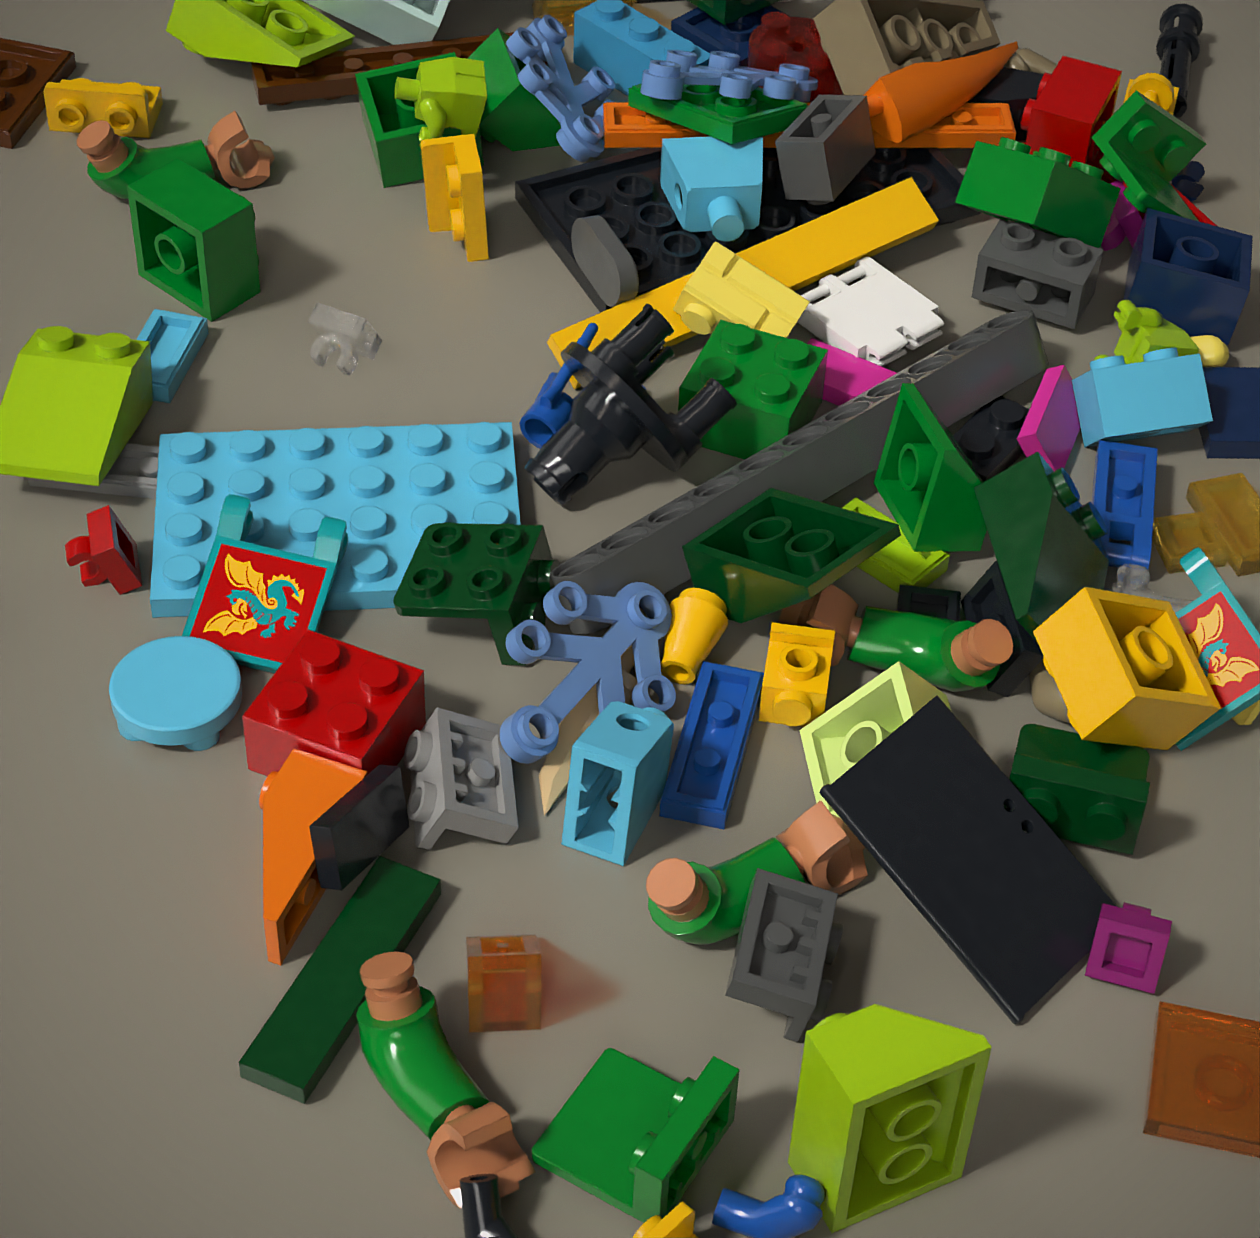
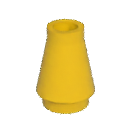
M701 588L685 589L680 593L679 597L673 599L669 604L672 619L670 629L665 635L663 657L660 662L661 674L678 684H690L695 680L702 662L708 657L728 627L727 607L724 601L716 594Z

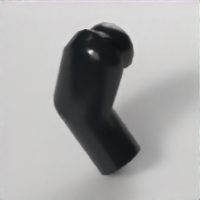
M477 1174L461 1178L459 1183L465 1238H518L502 1216L498 1176L495 1174Z

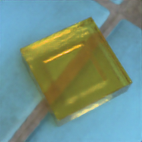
M1208 511L1153 518L1152 542L1169 574L1185 572L1180 564V559L1197 547L1203 550L1215 568L1226 566L1229 549Z

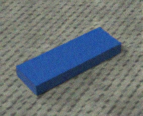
M706 661L702 662L660 801L659 817L725 829L761 699L763 672Z

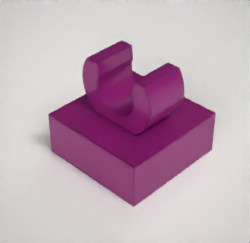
M1116 180L1111 185L1119 187L1121 190L1101 243L1103 251L1116 248L1123 242L1125 236H1127L1133 248L1143 222L1137 208L1124 196L1123 191L1126 188L1123 182Z
M1126 902L1123 903L1122 908L1102 903L1085 976L1154 994L1171 933L1172 921L1151 916L1152 909Z

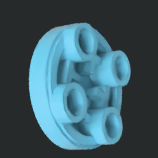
M173 636L147 642L129 652L117 664L111 675L109 694L118 730L125 739L145 741L157 745H184L190 750L202 751L217 744L220 739V730L228 725L236 715L242 701V685L239 667L234 658L225 649L205 639Z

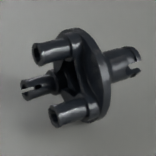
M646 304L643 310L611 341L605 338L591 352L582 345L571 342L560 353L565 365L584 389L573 399L569 420L541 447L534 459L530 457L524 467L528 473L534 476L533 480L560 506L571 501V496L588 485L609 463L631 459L641 448L660 464L673 472H677L703 446L700 439L730 409H734L737 406V402L731 394L713 378H710L706 385L676 414L672 412L667 414L648 394L642 385L668 359L675 355L670 346H663L666 343L664 339L670 336L674 330L669 322L656 309L654 310L650 304Z

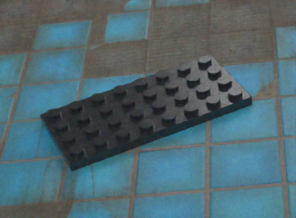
M647 147L515 181L516 201L600 313L612 307L603 302L575 260L571 234L573 224L578 218L599 215L612 228L636 264L639 278L637 297L694 272L715 241L736 254L912 177L939 221L935 227L981 214V212L955 203L964 176L937 148H875L876 154L834 201L822 205H812L807 203L806 200L785 199L776 148H763L759 226L754 229H744L740 237L728 242L716 239L712 231L688 232L683 230L661 188L662 147Z

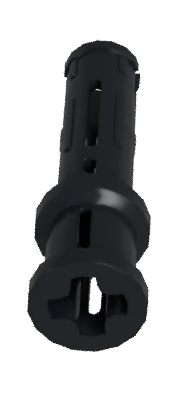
M1188 4L1172 5L1162 13L1159 22L1161 35L1156 44V53L1162 61L1160 75L1165 76L1173 87L1179 88L1173 116L1176 118L1181 117L1187 110L1186 102L1190 81L1191 63L1197 59L1200 53V40L1198 36L1203 29V17L1200 11ZM1176 17H1179L1178 27H1174Z

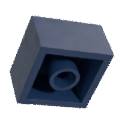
M1147 208L1128 261L1123 300L1132 301L1136 307L1155 309L1162 314L1164 319L1186 331L1190 337L1213 335L1226 345H1229L1250 292L1253 236Z

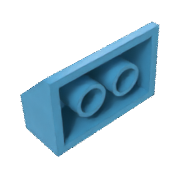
M597 0L574 12L573 63L587 72L595 66L600 67L612 77L616 85L615 89L628 96L629 88L642 83L643 71L649 69L651 60L666 61L668 50H683L698 55L696 64L708 66L710 53L696 46L690 40L662 26L656 20L623 3L622 0Z

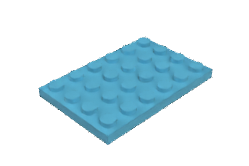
M512 422L160 434L150 589L152 618L189 616L216 537L222 506L226 496L229 494L250 499V510L253 512L254 520L244 542L313 558L317 534L323 518L333 517L346 521V533L348 534L349 542L345 555L337 569L324 611L395 608L393 603L394 596L423 532L428 526L447 522L456 524L509 523L521 525Z

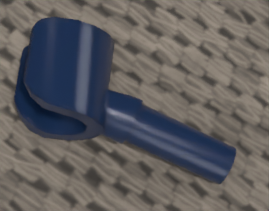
M1191 161L1171 180L1172 185L1190 202L1196 200L1204 190L1201 184H1196L1205 174L1203 165L1197 161Z

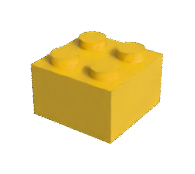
M1084 587L1033 631L1044 655V666L1054 678L1067 706L1068 719L1073 728L1079 733L1081 740L1168 750L1221 709L1183 628L1168 601Z

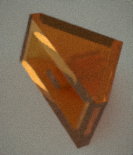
M536 934L466 937L469 1033L541 1030L542 958Z

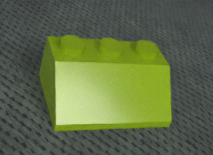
M877 1004L850 1014L836 1013L821 1020L813 1029L806 1031L788 1164L795 1175L809 1176L822 1184L825 1198L819 1208L823 1212L822 1219L831 1233H835L962 1177L992 1049L984 1035Z

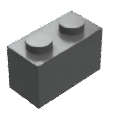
M818 95L775 140L785 199L806 200L807 203L812 205L832 202L876 154L867 96Z

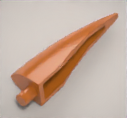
M1017 41L971 56L937 62L914 63L880 77L863 95L867 96L872 128L886 140L897 144L929 129L977 95L1001 71L1018 50Z

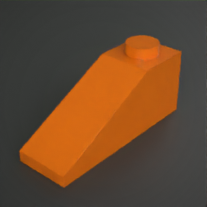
M294 748L279 772L272 771L267 776L259 798V806L263 810V920L269 962L280 966L326 889L321 888L318 880L309 827L367 776V771Z

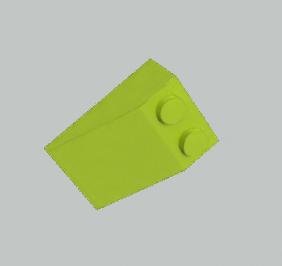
M175 0L165 30L182 41L183 46L187 50L204 57L300 67L347 47L353 43L355 35L302 0Z
M64 326L38 328L17 355L0 405V474L100 486L153 404L150 342L133 340L122 333L90 335L74 333L70 328Z

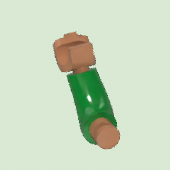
M236 111L223 117L213 126L208 137V145L206 146L199 139L167 147L148 149L137 145L132 138H120L117 134H114V129L104 120L89 124L81 131L77 138V146L84 154H87L89 160L87 174L103 191L121 199H128L127 186L176 158L207 174L212 179H215L214 170L219 169L222 178L228 184L237 188H252L262 184L270 177V166L275 159L271 148L264 145L263 141L248 139L249 135ZM246 139H248L245 143H243V144L237 146V145L240 144L241 142H243V141H245Z
M832 584L811 599L783 608L778 623L835 630L831 667L838 665L846 646L850 647L847 656L848 661L884 671L899 661L933 686L953 692L984 687L994 680L999 671L1000 664L1007 661L1013 652L1011 634L999 621L993 619H985L978 623L968 620L954 621L866 606L861 616L857 617L856 613L859 604L846 592Z
M819 801L799 816L789 828L777 835L776 838L772 837L740 855L714 866L706 867L695 862H686L679 858H668L657 863L650 870L646 879V890L649 895L648 909L653 921L674 939L698 945L719 942L739 934L750 884L757 868L805 883L804 876L810 885L840 895L857 886L868 876L863 855L865 847L844 824L841 818L834 814L832 815L824 803Z
M396 951L382 953L368 959L360 968L361 980L364 986L367 987L365 991L366 1000L358 1007L356 1014L361 1051L378 1082L396 1106L431 1140L427 1154L437 1181L445 1195L459 1209L462 1208L459 1180L477 1174H495L498 1176L500 1198L518 1190V1181L536 1173L514 1136L510 1114L493 1101L489 1102L488 1098L463 1068L449 1046L440 1025L435 996L432 991L419 986L418 981L413 977L415 971L413 959L409 954Z

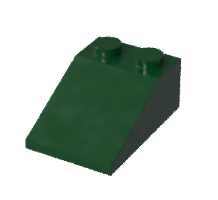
M1039 452L1032 454L974 487L1016 620L1036 642L1033 631L1081 589L1090 587L1104 590L1109 560L1101 541V537L1108 534V530L1100 513L1091 502L1081 505L1079 502L1080 495L1069 474L1062 467L1054 471Z
M770 488L683 545L682 549L694 588L705 589L719 596L726 604L727 618L741 624L811 599L900 537L901 532L899 525L896 523Z

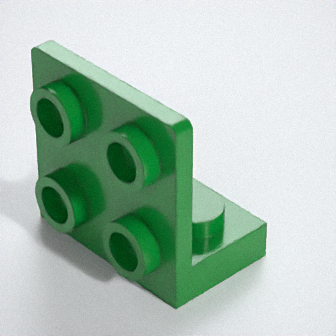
M1136 90L1091 137L1104 154L1099 161L1115 179L1126 183L1128 187L1123 191L1124 196L1142 213L1145 214L1147 208L1199 221L1169 182L1188 165L1206 143L1195 130Z
M607 1048L532 1147V1161L643 1223L655 1215L664 1218L677 1205L733 1123L740 1069L713 1056L697 1080L687 1077L680 1084L613 1048Z

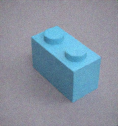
M1166 348L1143 354L1144 362L1125 364L1123 355L1091 361L1089 363L1091 370L1072 380L1084 447L1096 446L1099 440L1122 442L1188 432L1212 422L1213 418L1200 353L1179 356L1177 348Z

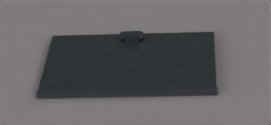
M938 695L832 784H826L820 789L819 793L1013 1024L1020 1023L1024 1019V1015L1091 950L1102 903L1116 906Z

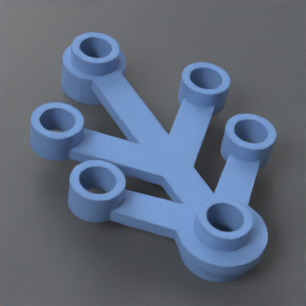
M544 15L542 19L535 18L526 29L519 27L509 37L506 44L511 53L526 64L518 74V79L522 86L535 95L560 122L561 128L556 133L560 146L575 160L586 162L590 157H598L605 150L602 139L604 135L603 103L614 102L605 99L616 88V85L606 71L595 66L582 79V83L574 86L562 53L567 32L557 19L550 15ZM595 99L604 101L594 112V117L591 118L584 114L583 106Z
M668 50L666 61L651 60L649 69L643 71L640 93L658 99L678 100L682 97L683 85H720L719 94L731 98L748 99L753 90L759 86H764L763 95L767 97L809 102L811 92L818 87V80L809 76L810 69L801 65L780 64L779 71L772 72L739 66L740 56L737 54L711 51L708 66L696 64L698 55L683 50Z
M562 581L546 593L543 599V608L551 621L559 625L570 624L575 619L611 623L612 627L602 638L549 633L542 623L531 619L521 622L507 634L505 641L506 649L509 655L518 663L531 664L537 659L577 663L538 707L533 705L524 706L506 718L500 728L501 745L507 755L519 763H534L555 748L559 737L558 724L595 684L599 714L610 702L620 701L625 703L621 655L631 644L637 677V685L634 686L631 694L633 705L641 709L652 707L665 712L675 703V688L671 681L661 674L658 640L665 636L670 629L671 609L664 595L650 584L633 582L618 591L615 597L586 594L575 582ZM559 595L569 600L572 611L565 609L561 605ZM639 607H641V608L644 610V612L646 613L647 617H645V616L642 614V612L640 611V608H639ZM522 634L529 636L533 640L535 650L525 646L522 641ZM648 688L653 689L657 693L659 704L651 700ZM529 722L536 727L540 734V738H537L532 734L529 728Z

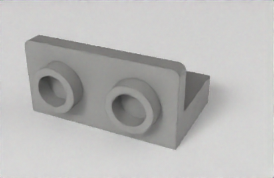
M437 707L421 731L415 730L411 734L404 752V765L407 769H410L411 794L407 813L408 818L414 821L416 847L430 850L445 829L505 844L508 843L519 826L512 762L500 742L501 725Z

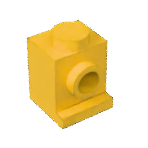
M772 622L758 721L805 727L825 712L835 630Z

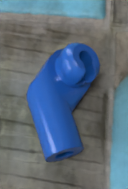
M800 1174L793 1175L787 1179L782 1195H777L766 1202L724 1187L713 1215L712 1224L749 1238H794L814 1229L820 1221L823 1212L819 1207L824 1201L825 1191L819 1181Z

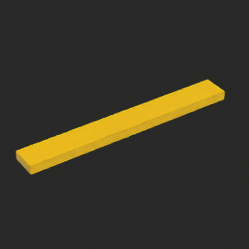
M912 177L736 254L786 287L796 291L830 274L854 265L857 260L865 256L872 257L932 230L939 220ZM694 272L551 334L547 344L559 365L562 367L564 364L560 353L571 342H577L590 323H595L598 326V331L588 348L591 352L605 338L611 341L643 310L646 304H650L654 310L656 309L674 330L670 336L664 339L666 342L663 345L664 347H671L698 335V333L693 332L683 323L680 314L672 310L683 288ZM572 375L569 382L575 390L581 387V385Z

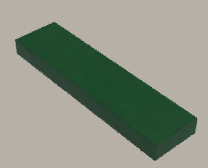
M379 856L239 1061L240 1077L305 1104L358 1023L356 1017L357 1010L366 1000L365 991L367 988L361 980V966L368 959L386 952L405 951L440 897L441 879Z

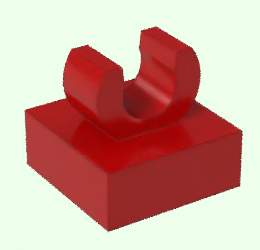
M107 505L87 513L89 536H79L66 543L65 550L68 565L71 567L83 561H88L80 565L81 581L85 587L101 584L107 578L119 595L141 587L142 580L137 544L112 508Z

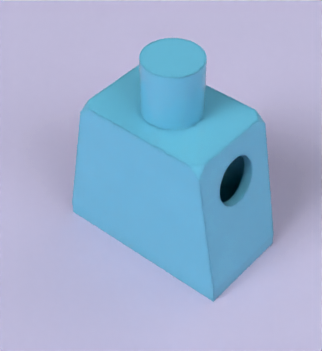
M711 136L662 139L660 184L683 230L688 232L712 231L716 239L728 242L740 237L744 229H754L759 226L763 176V136L735 144H730Z
M620 701L610 702L575 741L571 752L561 845L624 866L662 798L665 788L674 724L664 712L652 707L641 709ZM615 790L617 791L611 798V801L618 803L617 808L612 807L607 801L608 795Z

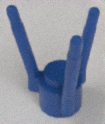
M590 323L576 343L588 349L598 331L597 324ZM565 363L558 373L552 372L548 376L536 400L522 416L519 423L524 437L539 449L570 417L573 399L562 391L571 378L572 373Z

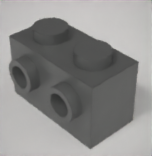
M1000 219L978 254L971 298L1014 311L1032 310L1036 318L1075 329L1095 293L1103 249L1086 245L1078 239L1063 238L1039 231L1024 223H1012Z

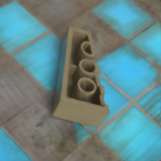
M834 0L813 18L821 37V46L830 59L844 95L863 96L880 77L914 63L937 62L971 56L993 49L1001 43L986 6L981 0Z

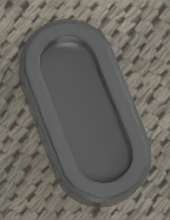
M599 215L576 219L571 234L574 257L578 266L603 302L613 307L635 299L639 287L637 267L632 256L612 228Z

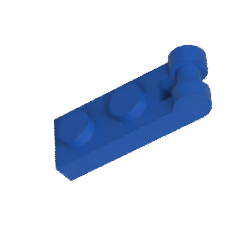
M1099 440L1095 457L1092 504L1100 513L1108 530V534L1101 537L1109 560L1108 566L1127 569V575L1146 578L1152 549L1158 448ZM1109 538L1131 541L1130 545L1109 542Z

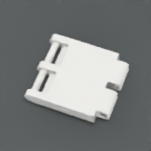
M868 256L857 260L854 269L838 277L830 274L820 279L818 287L801 295L810 302L798 320L800 325L824 343L882 367L907 354L905 349H901L902 347L906 346L914 350L943 334L941 330H937L944 325L943 320L938 316L939 306ZM858 278L862 279L850 286L847 285ZM823 296L826 297L825 299H823V300H821V301H819V302H817V303H815V304H813V305L811 304V302H813V301H815V300H817V299H819V298H821V297H823Z

